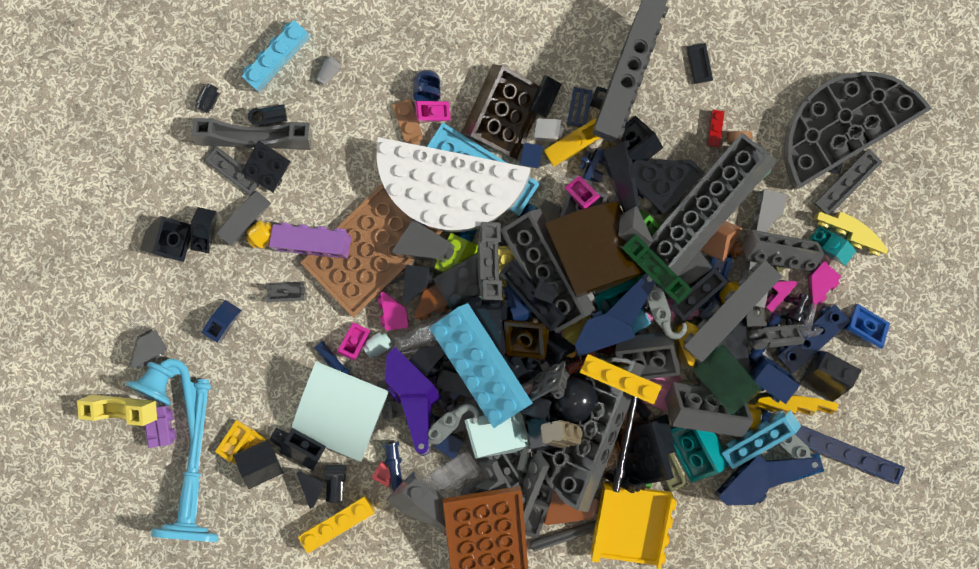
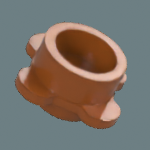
M741 240L739 242L735 241L729 252V255L733 256L735 260L737 256L741 257L743 253V242Z

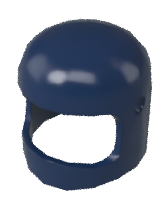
M432 70L417 72L413 78V99L415 101H438L441 98L439 75Z

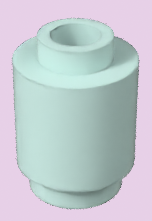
M378 332L368 339L362 348L372 359L374 356L378 357L391 347L389 343L392 341L386 333Z

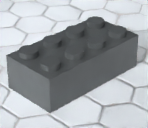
M673 382L665 397L671 424L674 427L744 437L753 422L745 395L713 397L712 388Z

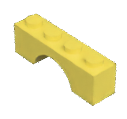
M89 395L77 400L78 419L96 421L107 418L126 419L128 425L144 426L157 420L156 401L102 395Z

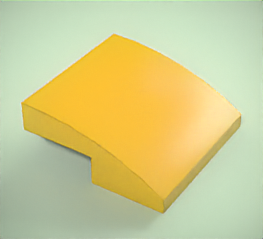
M236 420L215 452L236 465L233 454L260 443L267 438L241 421Z

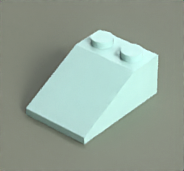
M521 413L515 414L495 428L492 427L485 415L479 416L475 424H472L474 418L464 420L475 459L514 453L530 446L528 443L529 436Z

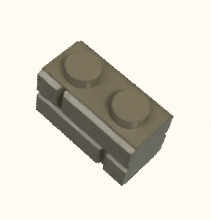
M559 420L541 425L542 441L544 444L565 448L570 447V445H579L582 442V430L576 424Z

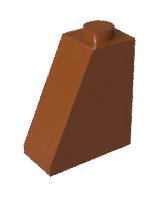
M554 491L544 524L553 525L594 519L595 514L598 513L599 498L594 497L589 511L584 512L570 507Z

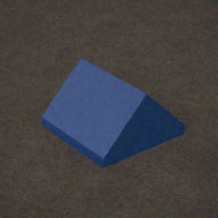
M857 303L848 318L850 322L843 330L875 349H882L885 345L890 323Z

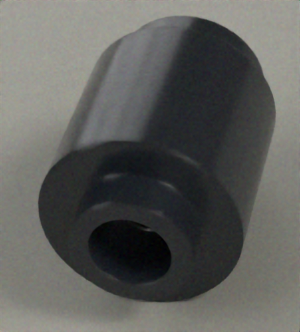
M209 83L207 86L202 85L195 100L197 102L195 107L207 113L211 109L213 110L220 95L217 92L218 88Z

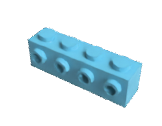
M295 20L288 22L282 28L283 32L269 42L270 46L256 56L257 60L243 70L244 74L242 77L258 92L270 82L311 37Z
M791 410L786 413L781 411L773 416L774 420L770 422L765 420L760 423L755 431L748 430L743 438L739 440L734 438L729 441L722 455L731 468L735 469L796 434L801 425Z

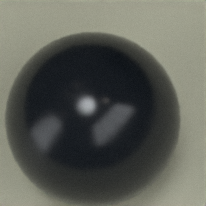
M569 376L566 388L564 389V396L556 399L551 395L552 407L561 419L571 423H578L591 417V413L596 410L595 403L598 401V394L593 384L586 378Z

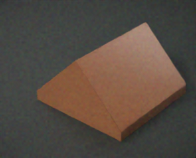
M725 221L704 245L701 252L724 262L743 230L742 227Z

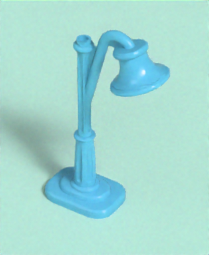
M167 359L159 365L148 362L147 366L149 369L145 375L136 381L126 382V386L154 401L170 406L171 402L166 394L168 380L176 374L181 375L190 435L187 471L183 472L184 480L177 522L164 524L162 528H152L150 536L218 542L219 535L217 533L209 532L208 528L196 524L199 477L201 476L198 470L207 396L211 385L209 380L198 379L197 383L191 382L187 366L178 359Z

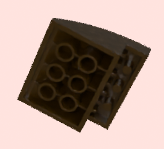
M618 201L582 209L545 223L576 298L592 291L596 295L646 273L622 249L627 242L618 236L620 215L623 214Z

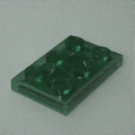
M723 344L693 370L731 415H734L762 390L760 385Z

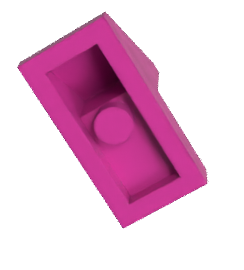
M449 101L415 102L416 116L419 123L446 122L451 120Z
M796 281L777 282L771 288L775 294L771 293L767 297L764 309L768 312H773L798 283Z
M353 322L337 353L355 361L370 330Z

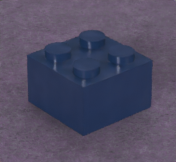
M764 355L761 356L758 364L754 365L750 370L753 385L762 392L766 390L770 394L769 396L777 403L782 401L786 404L800 386L793 375Z

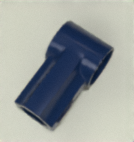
M509 285L504 287L503 292L508 301L511 321L522 322L532 319L531 309Z

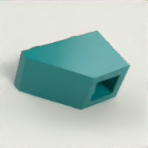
M818 226L809 239L810 241L819 242L824 254L844 266L847 265L856 252L848 240L821 226Z

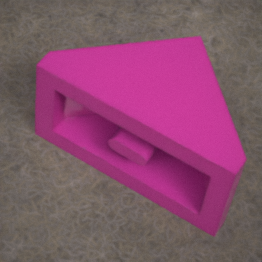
M580 176L564 187L581 209L588 208L600 197Z

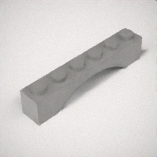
M763 190L761 194H757L755 204L758 205L757 213L754 212L752 217L753 230L768 231L773 222L784 213L787 194ZM745 256L744 261H747L746 269L742 270L741 279L744 276L748 278L753 273L750 269L757 261L747 260ZM767 294L755 305L756 307L765 308Z

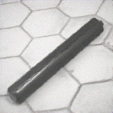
M596 520L531 541L532 550L536 552L593 533Z

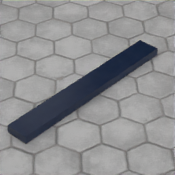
M762 409L761 423L765 420L769 422L772 413ZM803 425L795 434L813 451L899 485L905 470L904 466Z

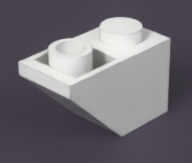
M537 119L534 140L556 143L563 135L564 126L560 125L561 120Z

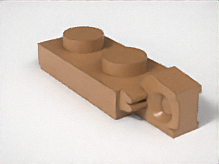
M411 99L392 104L406 143L420 145L419 141L423 140V134Z

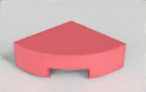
M381 461L372 479L389 487L391 482L388 466Z

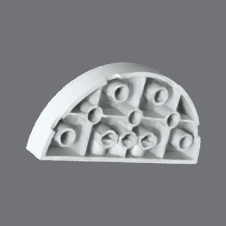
M378 137L377 166L388 195L411 219H414L423 226L438 231H471L480 229L481 222L497 221L520 198L531 173V168Z

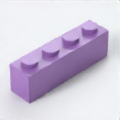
M281 222L280 225L273 224L269 247L279 252L348 259L352 237L345 229L335 228L333 231L322 226H317L314 229L308 225L299 224L298 227H294L289 223Z

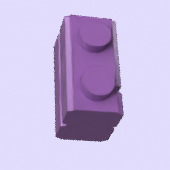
M167 405L156 407L157 420L145 425L148 448L173 444L174 439L177 437L176 430L172 428L171 420L174 419L173 411Z

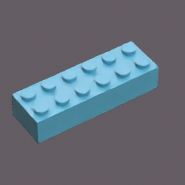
M468 303L457 307L429 328L493 428L532 404V401Z

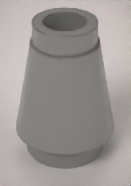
M329 56L328 59L325 58L316 79L326 85L341 70L342 63L332 56Z

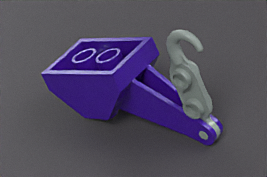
M396 347L386 355L385 382L389 386L387 390L398 403L402 402L414 448L420 456L427 455L430 452L431 445L440 444L457 428L465 412H473L474 419L472 424L478 421L479 411L473 405L465 404L457 410L444 414L430 428L431 406L441 399L440 394L434 385Z

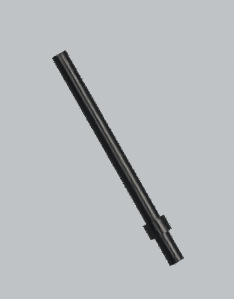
M635 396L632 397L628 407L617 466L613 471L614 481L612 489L613 492L617 493L620 491L621 481L626 471L624 466L638 398Z

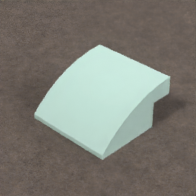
M315 362L298 406L292 428L325 445L330 450L361 462L379 421L389 391Z

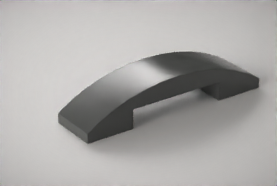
M481 222L478 279L482 300H502V281H499L498 243L501 242V225L496 222Z

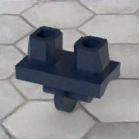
M596 148L591 160L589 158L592 153L586 151L584 156L578 155L577 159L581 161L579 169L584 170L586 164L588 165L582 176V179L585 181L597 183L601 181L604 173L595 168L598 163L604 166L601 159L604 151L603 148Z

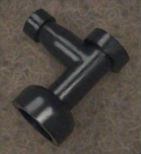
M800 293L798 298L791 297L790 295L784 298V302L797 305L795 311L789 313L788 319L797 323H803L804 316L802 312L806 303L810 300L809 296Z
M805 305L802 312L804 320H809V305ZM781 307L780 315L782 319H785V324L793 325V321L788 319V316L795 309Z

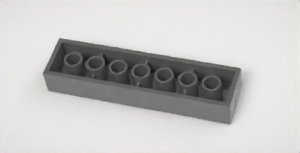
M741 133L652 236L654 242L648 244L650 249L678 276L777 163L773 156L745 134Z

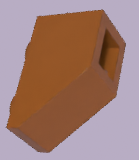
M437 285L423 291L414 314L415 319L420 318L423 321L430 318V313L436 310L439 314L449 309Z

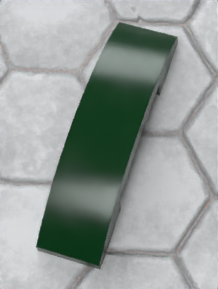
M636 234L622 247L676 303L679 304L692 291Z

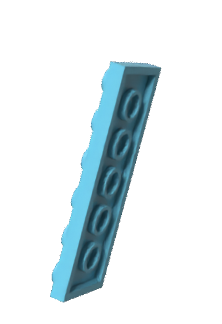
M443 122L427 146L507 163ZM529 177L524 192L510 211L520 216L540 183Z

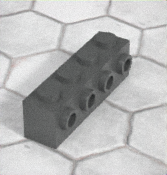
M751 230L742 245L747 260L752 262H763L766 260L770 265L796 268L803 271L814 272L824 257L819 242Z

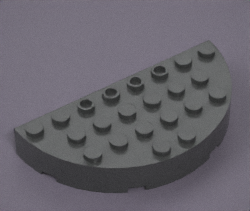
M668 0L641 1L607 88L592 135L613 143L617 139L621 140L632 105L638 94L637 91L644 78L643 74L645 69H647L650 55L654 50L657 36L663 25L660 23L661 17L665 18L669 7L666 6Z
M863 71L844 74L827 81L812 91L800 103L793 113L786 130L784 163L794 190L803 187L932 108L919 92L906 85L904 81L887 74Z
M623 358L602 359L638 376H641L645 366ZM581 364L568 372L569 376L586 378L593 384L598 394V401L595 403L596 410L591 413V417L585 421L573 423L582 430V442L579 445H570V447H557L537 451V454H541L549 464L545 479L548 485L559 495L558 497L570 507L578 511L588 512L633 395L580 373L583 366ZM551 392L549 393L546 400L551 401ZM556 414V416H557V421H559V420L565 421V420L561 419V418Z

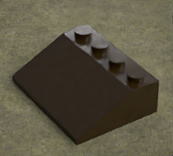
M492 64L461 134L517 160L537 114L528 109L539 85L503 65Z

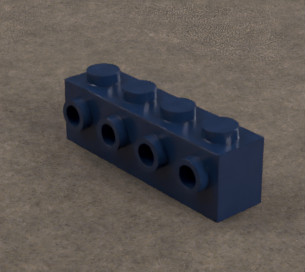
M836 304L824 305L819 310L821 314L816 318H810L805 323L806 327L801 331L805 339L803 344L778 347V353L775 356L790 373H795L850 322Z

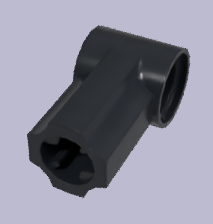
M284 104L266 108H253L248 113V120L254 127H263L264 125L288 121ZM257 113L262 114L260 122L253 121V116Z
M326 464V502H343L346 465Z

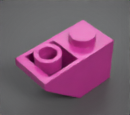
M821 261L814 272L811 271L807 276L809 303L811 305L822 304L827 298V292L830 289L834 290L840 283L838 280L842 277L825 261Z
M381 292V296L378 297L379 308H383V316H380L381 326L385 327V331L409 328L407 308L386 292Z

